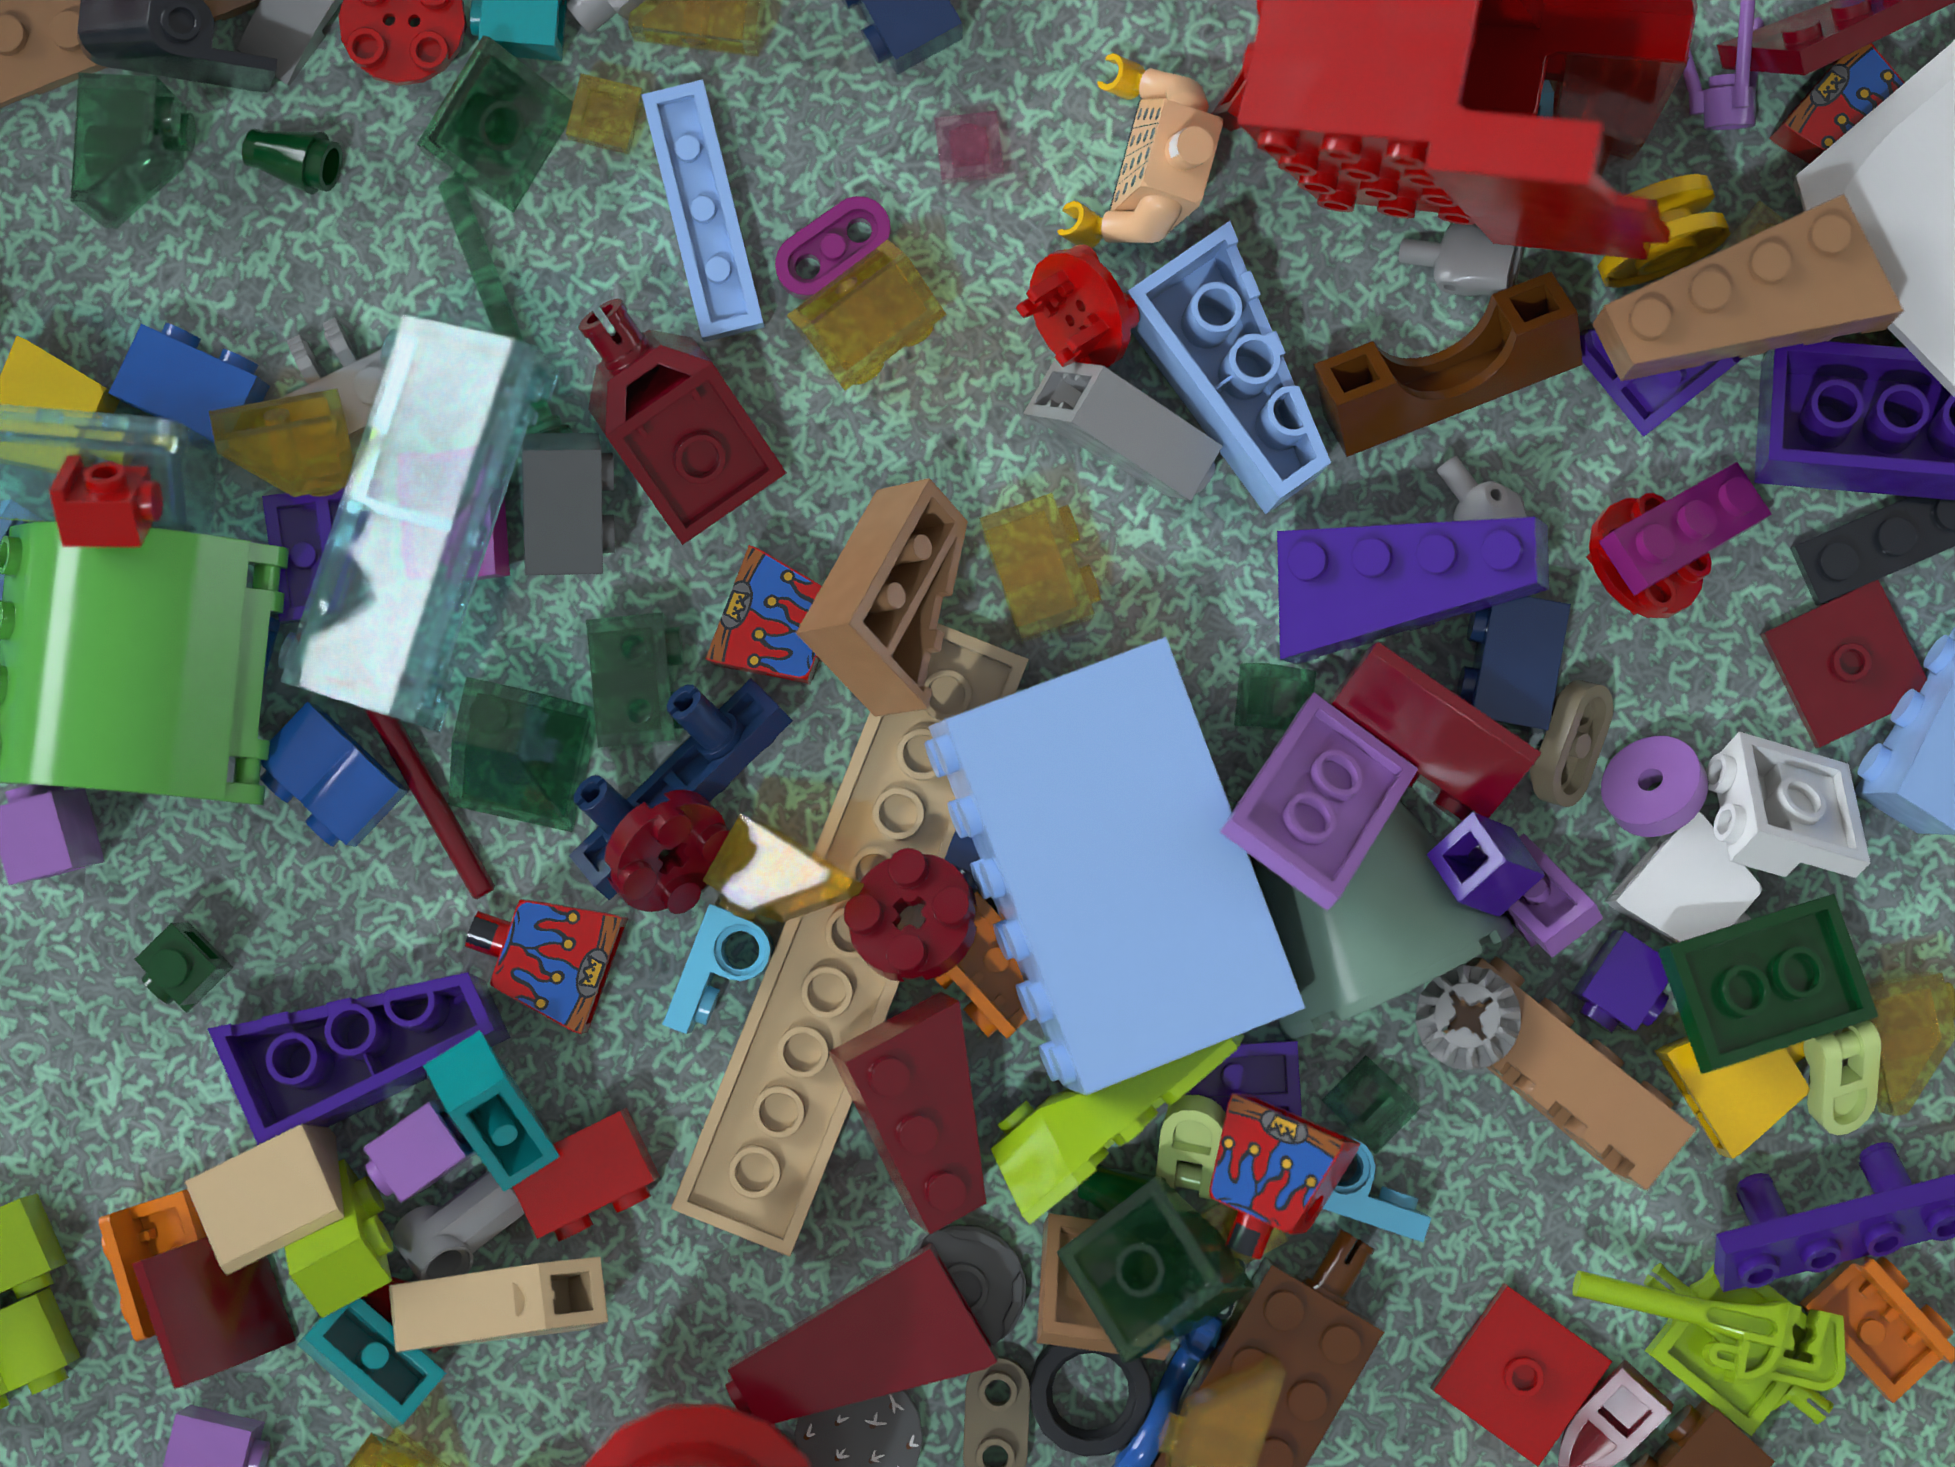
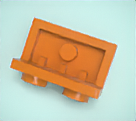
M976 891L974 894L977 906H975L974 924L977 926L974 942L965 957L953 969L934 979L945 990L953 982L963 990L972 1000L963 1010L988 1038L998 1029L1008 1039L1028 1019L1016 991V984L1024 982L1015 958L1006 960L998 945L993 924L1001 921L1000 916Z
M188 1189L101 1216L98 1219L102 1233V1249L106 1258L111 1263L121 1297V1312L129 1324L133 1339L136 1342L156 1336L132 1264L207 1237Z
M1868 1256L1845 1261L1799 1304L1808 1314L1810 1309L1844 1316L1845 1355L1886 1400L1895 1403L1940 1360L1949 1364L1955 1361V1348L1948 1341L1954 1334V1331L1929 1305L1925 1304L1919 1309L1903 1292L1910 1283L1884 1256L1879 1257L1876 1261Z

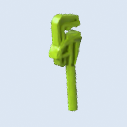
M1580 1270L1575 1275L1572 1288L1573 1296L1702 1326L1719 1341L1707 1343L1702 1350V1357L1709 1365L1725 1369L1723 1376L1725 1382L1750 1384L1766 1378L1813 1390L1827 1391L1839 1385L1845 1375L1844 1316L1810 1309L1805 1323L1807 1335L1797 1348V1351L1808 1354L1807 1362L1783 1357L1785 1349L1792 1351L1794 1349L1795 1340L1792 1336V1328L1799 1321L1802 1306L1779 1301L1761 1304L1709 1301Z

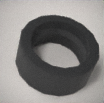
M1048 1344L1037 1357L1029 1380L1031 1409L1042 1433L1060 1449L1083 1457L1109 1455L1128 1445L1143 1425L1152 1405L1151 1378L1141 1357ZM1096 1353L1110 1358L1121 1367L1128 1381L1129 1396L1124 1411L1113 1423L1101 1429L1085 1430L1071 1425L1060 1416L1053 1402L1052 1386L1056 1373L1066 1361L1080 1354Z

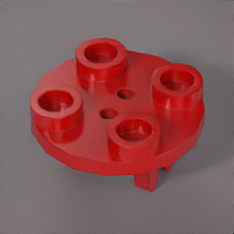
M343 0L338 16L341 41L353 62L375 80L398 86L424 83L445 71L461 51L467 29L464 2L462 0ZM395 17V22L392 25H385L387 18ZM414 18L420 19V24L417 27L410 25Z
M1085 244L1076 245L1070 249L1057 250L1036 265L1031 277L1030 289L1026 292L1028 299L1016 306V310L1023 318L1033 315L1038 331L1049 349L1056 354L1055 359L1062 367L1075 362L1101 365L1106 368L1111 367L1123 358L1130 342L1131 329L1135 328L1139 323V310L1133 298L1122 292L1112 273L1100 263L1096 252Z
M1646 493L1640 498H1625L1603 510L1592 525L1589 542L1590 553L1586 558L1593 565L1594 571L1606 591L1625 609L1630 610L1633 615L1639 614L1646 618H1669L1691 606L1702 590L1703 578L1710 573L1712 567L1710 554L1704 555L1634 596L1599 543L1600 540L1612 531L1666 502L1662 496L1655 493Z

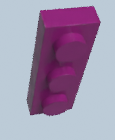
M1735 462L1617 528L1600 540L1599 543L1635 596L1758 525L1771 516L1772 513L1739 463Z

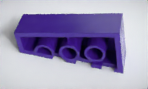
M1536 517L1277 531L1280 660L1296 665L1319 659L1320 656L1343 649H1352L1374 642L1373 640L1403 631H1413L1435 624L1434 622L1460 614L1473 613L1549 590L1548 525Z
M469 972L392 988L379 994L327 1002L323 1006L296 1012L286 1011L261 1017L262 1019L236 1025L226 1024L207 1028L257 1145L300 1124L328 1128L428 1079L429 1076L423 1065L478 1031L482 1032L491 1047L511 1038L485 980Z

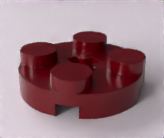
M673 790L663 793L669 801L659 803L652 809L645 802L624 817L610 837L605 851V862L611 868V876L608 880L619 896L629 906L637 910L657 912L668 909L673 914H681L692 909L700 899L701 890L713 879L724 859L732 852L735 846L734 834L727 828L723 816L705 797L690 790ZM664 849L672 850L667 856L659 859V854Z
M913 848L898 850L891 858L872 868L855 888L852 898L845 905L843 913L844 921L849 927L851 942L855 950L872 970L891 981L905 982L902 978L914 979L921 976L925 980H929L947 973L965 957L974 942L977 926L974 924L975 906H977L975 894L960 871L941 857L922 854ZM917 904L925 905L921 910V914L926 921L921 927L917 929L915 926L908 924L902 930L898 929V924L902 919L900 914L905 908L909 906L914 907Z

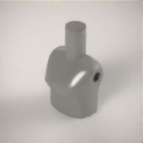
M1454 223L1446 230L1441 243L1403 238L1399 249V262L1434 267V281L1437 287L1445 293L1468 297L1479 295L1491 296L1494 293L1516 285L1523 247L1493 244L1476 224L1462 225Z
M1457 455L1446 461L1436 470L1459 500L1453 515L1454 521L1527 517L1523 497L1520 494L1493 481L1478 484Z

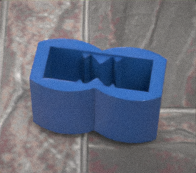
M308 701L270 740L268 760L261 761V765L266 771L260 776V780L286 803L293 797H296L312 813L305 820L306 824L332 847L339 840L347 846L356 847L408 793V790L364 750L322 708Z

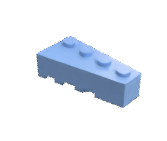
M1228 221L1129 289L1126 294L1133 298L1139 310V323L1135 328L1131 329V332L1207 436L1222 445L1221 455L1266 515L1314 481L1331 461L1299 386H1295L1283 357L1285 351L1276 330L1272 331L1259 300L1261 293L1252 272H1247L1237 248L1238 238L1231 222Z
M1954 626L1949 636L1943 635L1929 650L1923 664L1928 669L1925 674L1927 681L1920 692L1910 689L1899 700L1891 714V721L1895 725L1883 745L1881 743L1874 745L1862 760L1858 769V775L1862 779L1854 790L1855 795L1918 834L1955 835Z

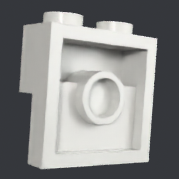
M1738 732L1720 753L1714 755L1706 768L1708 790L1717 792L1720 806L1714 821V835L1717 840L1727 843L1730 862L1787 877L1800 862L1854 878L1870 864L1848 763L1743 732Z

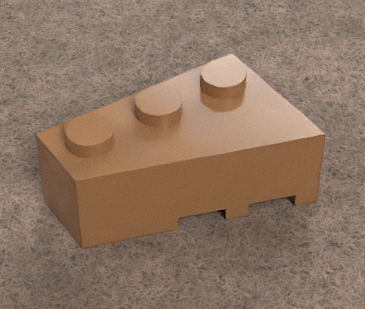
M930 478L876 490L796 632L805 644L875 717L929 709L932 689L925 686L931 653L941 651L944 632L937 629L943 597L953 594L968 523L965 517Z

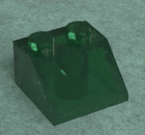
M78 73L71 202L104 228L117 229L184 169L185 151L192 152L194 149L196 124L193 114L187 113V107L157 76Z

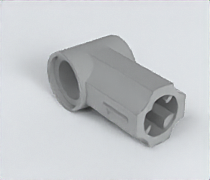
M488 1170L440 1208L434 1205H425L408 1212L397 1223L393 1230L392 1239L396 1248L419 1281L468 1274L473 1265V1253L525 1213L514 1190L509 1188L504 1192Z

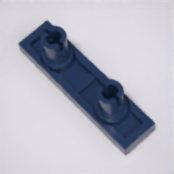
M752 678L719 709L693 685L687 684L676 690L668 700L666 705L667 711L691 737L627 799L599 775L588 777L576 789L574 794L575 804L599 827L569 857L594 888L608 900L613 898L617 892L612 888L608 880L611 876V868L605 862V851L614 830L629 812L644 802L652 809L659 803L669 801L663 793L673 790H690L701 794L711 802L729 786L731 781L764 749L769 747L777 736L793 721Z

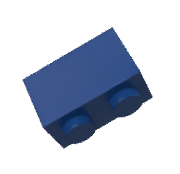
M165 323L161 332L141 324L109 390V394L126 404L238 454L270 385L254 375L258 364L224 348L219 358L198 350L197 347L201 339L172 324Z

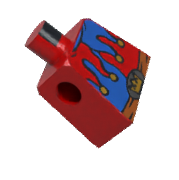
M1871 43L1836 60L1769 139L1810 164L1905 82Z
M749 545L705 659L709 663L723 668L811 684L820 658L805 644L796 632L822 586L764 551Z
M520 899L511 922L478 911L470 926L465 947L498 958L490 980V985L493 988L570 1031L584 1034L589 1031L628 917Z
M1232 1093L1228 1102L1209 1189L1210 1198L1238 1211L1225 1245L1243 1255L1261 1260L1274 1228L1289 1234L1306 1233L1315 1222L1355 1157L1361 1143L1251 1094Z

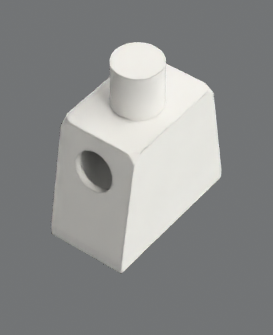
M1698 812L1682 828L1661 836L1605 902L1667 942L1674 944L1751 920L1745 911L1760 895L1762 887L1746 866L1730 862L1727 843L1716 839L1714 827L1702 813Z

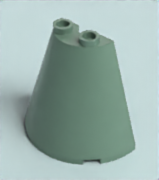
M1401 800L1398 801L1342 895L1328 911L1250 855L1254 873L1305 1006L1302 1010L1278 1019L1280 1030L1285 1040H1292L1317 1032L1323 1028L1321 1023L1336 1019L1342 1022L1400 996L1484 952L1481 947L1482 945L1490 941L1493 944L1502 942L1514 932L1509 918L1504 913L1497 917L1457 901L1426 855L1439 842Z

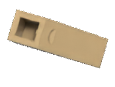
M601 1257L536 1263L389 1286L396 1352L581 1331L608 1322Z

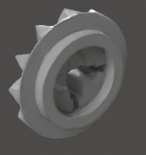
M1462 964L1434 978L1420 993L1415 1022L1423 1045L1434 1058L1452 1068L1477 1070L1495 1064L1514 1046L1520 1032L1521 1011L1512 987L1491 969ZM1456 994L1460 1001L1464 1000L1470 1007L1477 1005L1479 1002L1484 1004L1488 1000L1492 1001V1003L1485 1007L1486 1011L1479 1017L1483 1027L1481 1030L1486 1036L1485 1040L1482 1041L1477 1033L1472 1034L1467 1027H1462L1457 1031L1453 1029L1444 1034L1443 1031L1451 1026L1450 1022L1457 1017L1453 1007L1455 1004L1450 996Z

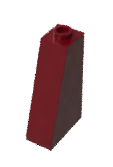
M931 1242L733 1361L727 1370L732 1380L726 1383L725 1387L738 1411L750 1415L753 1414V1416L767 1420L771 1424H776L984 1370L998 1362V1353Z

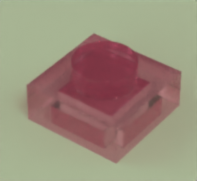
M997 111L934 118L942 184L1004 177Z

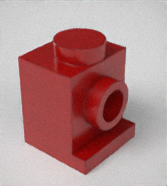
M68 455L49 489L62 547H141L153 522L159 521L162 515V489L158 481L151 480L149 466H123L116 462H103L93 466H83L81 455Z

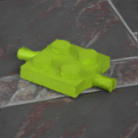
M1662 1263L1657 1264L1651 1271L1667 1283L1670 1289L1649 1274L1643 1283L1648 1287L1709 1301L1741 1304H1761L1772 1301L1791 1303L1768 1284L1759 1288L1742 1287L1723 1292L1714 1272V1264L1702 1279L1691 1284L1689 1287L1667 1270ZM1802 1311L1799 1321L1792 1328V1336L1795 1340L1793 1351L1785 1349L1783 1357L1807 1362L1808 1354L1797 1351L1799 1343L1807 1335L1805 1323L1808 1316ZM1668 1318L1667 1323L1645 1349L1646 1353L1749 1436L1755 1433L1771 1411L1787 1403V1401L1808 1416L1814 1424L1821 1423L1826 1416L1809 1404L1807 1399H1810L1827 1413L1831 1412L1834 1405L1832 1401L1826 1399L1816 1390L1764 1378L1750 1384L1725 1382L1723 1377L1725 1369L1709 1365L1702 1357V1350L1707 1343L1719 1341L1699 1325Z

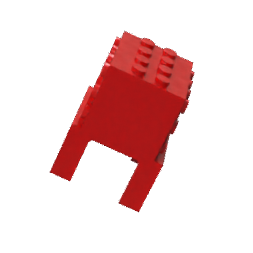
M1256 0L1259 22L1255 41L1247 45L1244 53L1243 75L1246 85L1237 124L1257 142L1258 149L1269 153L1278 162L1279 169L1288 172L1298 181V187L1308 191L1317 199L1318 206L1337 212H1353L1355 204L1377 206V211L1384 215L1405 219L1414 218L1416 210L1437 212L1438 217L1447 222L1462 225L1476 224L1493 244L1648 260L1651 243L1669 244L1671 231L1660 217L1661 211L1658 209L1659 202L1657 200L1617 193L1595 175L1604 130L1603 123L1537 117L1548 59L1558 54L1687 64L1698 9L1697 0Z

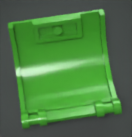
M31 522L10 526L9 536H4L0 542V574H4L2 600H0V783L86 788L264 805L266 786L259 785L261 761L268 760L270 741L258 739L270 613H283L285 593L278 591L280 570L287 569L289 549L253 543L249 540L159 528H150L141 547H62L56 522ZM248 565L254 566L252 588L246 587ZM229 757L235 758L233 782H227Z

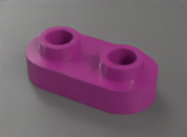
M850 197L841 201L788 238L779 248L775 259L776 273L784 290L798 299H818L878 259L887 249L891 239L890 220L885 209L878 202L868 197ZM857 222L867 224L872 230L869 239L862 243L852 241L847 235L850 226ZM806 258L814 259L820 264L819 273L811 279H804L796 273L798 263Z

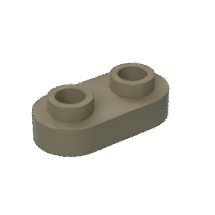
M1574 680L1556 696L1553 703L1549 731H1546L1539 750L1541 754L1530 768V779L1533 789L1540 800L1563 807H1571L1585 794L1612 721L1613 699L1607 687L1588 681Z
M998 1356V1362L984 1370L969 1373L965 1394L963 1443L965 1467H992L983 1459L984 1451L992 1445L1003 1447L1008 1454L1006 1462L998 1467H1026L1028 1457L1030 1384L1023 1367L1009 1357ZM994 1380L1006 1382L1011 1390L1008 1398L1001 1402L990 1400L985 1392L990 1382Z

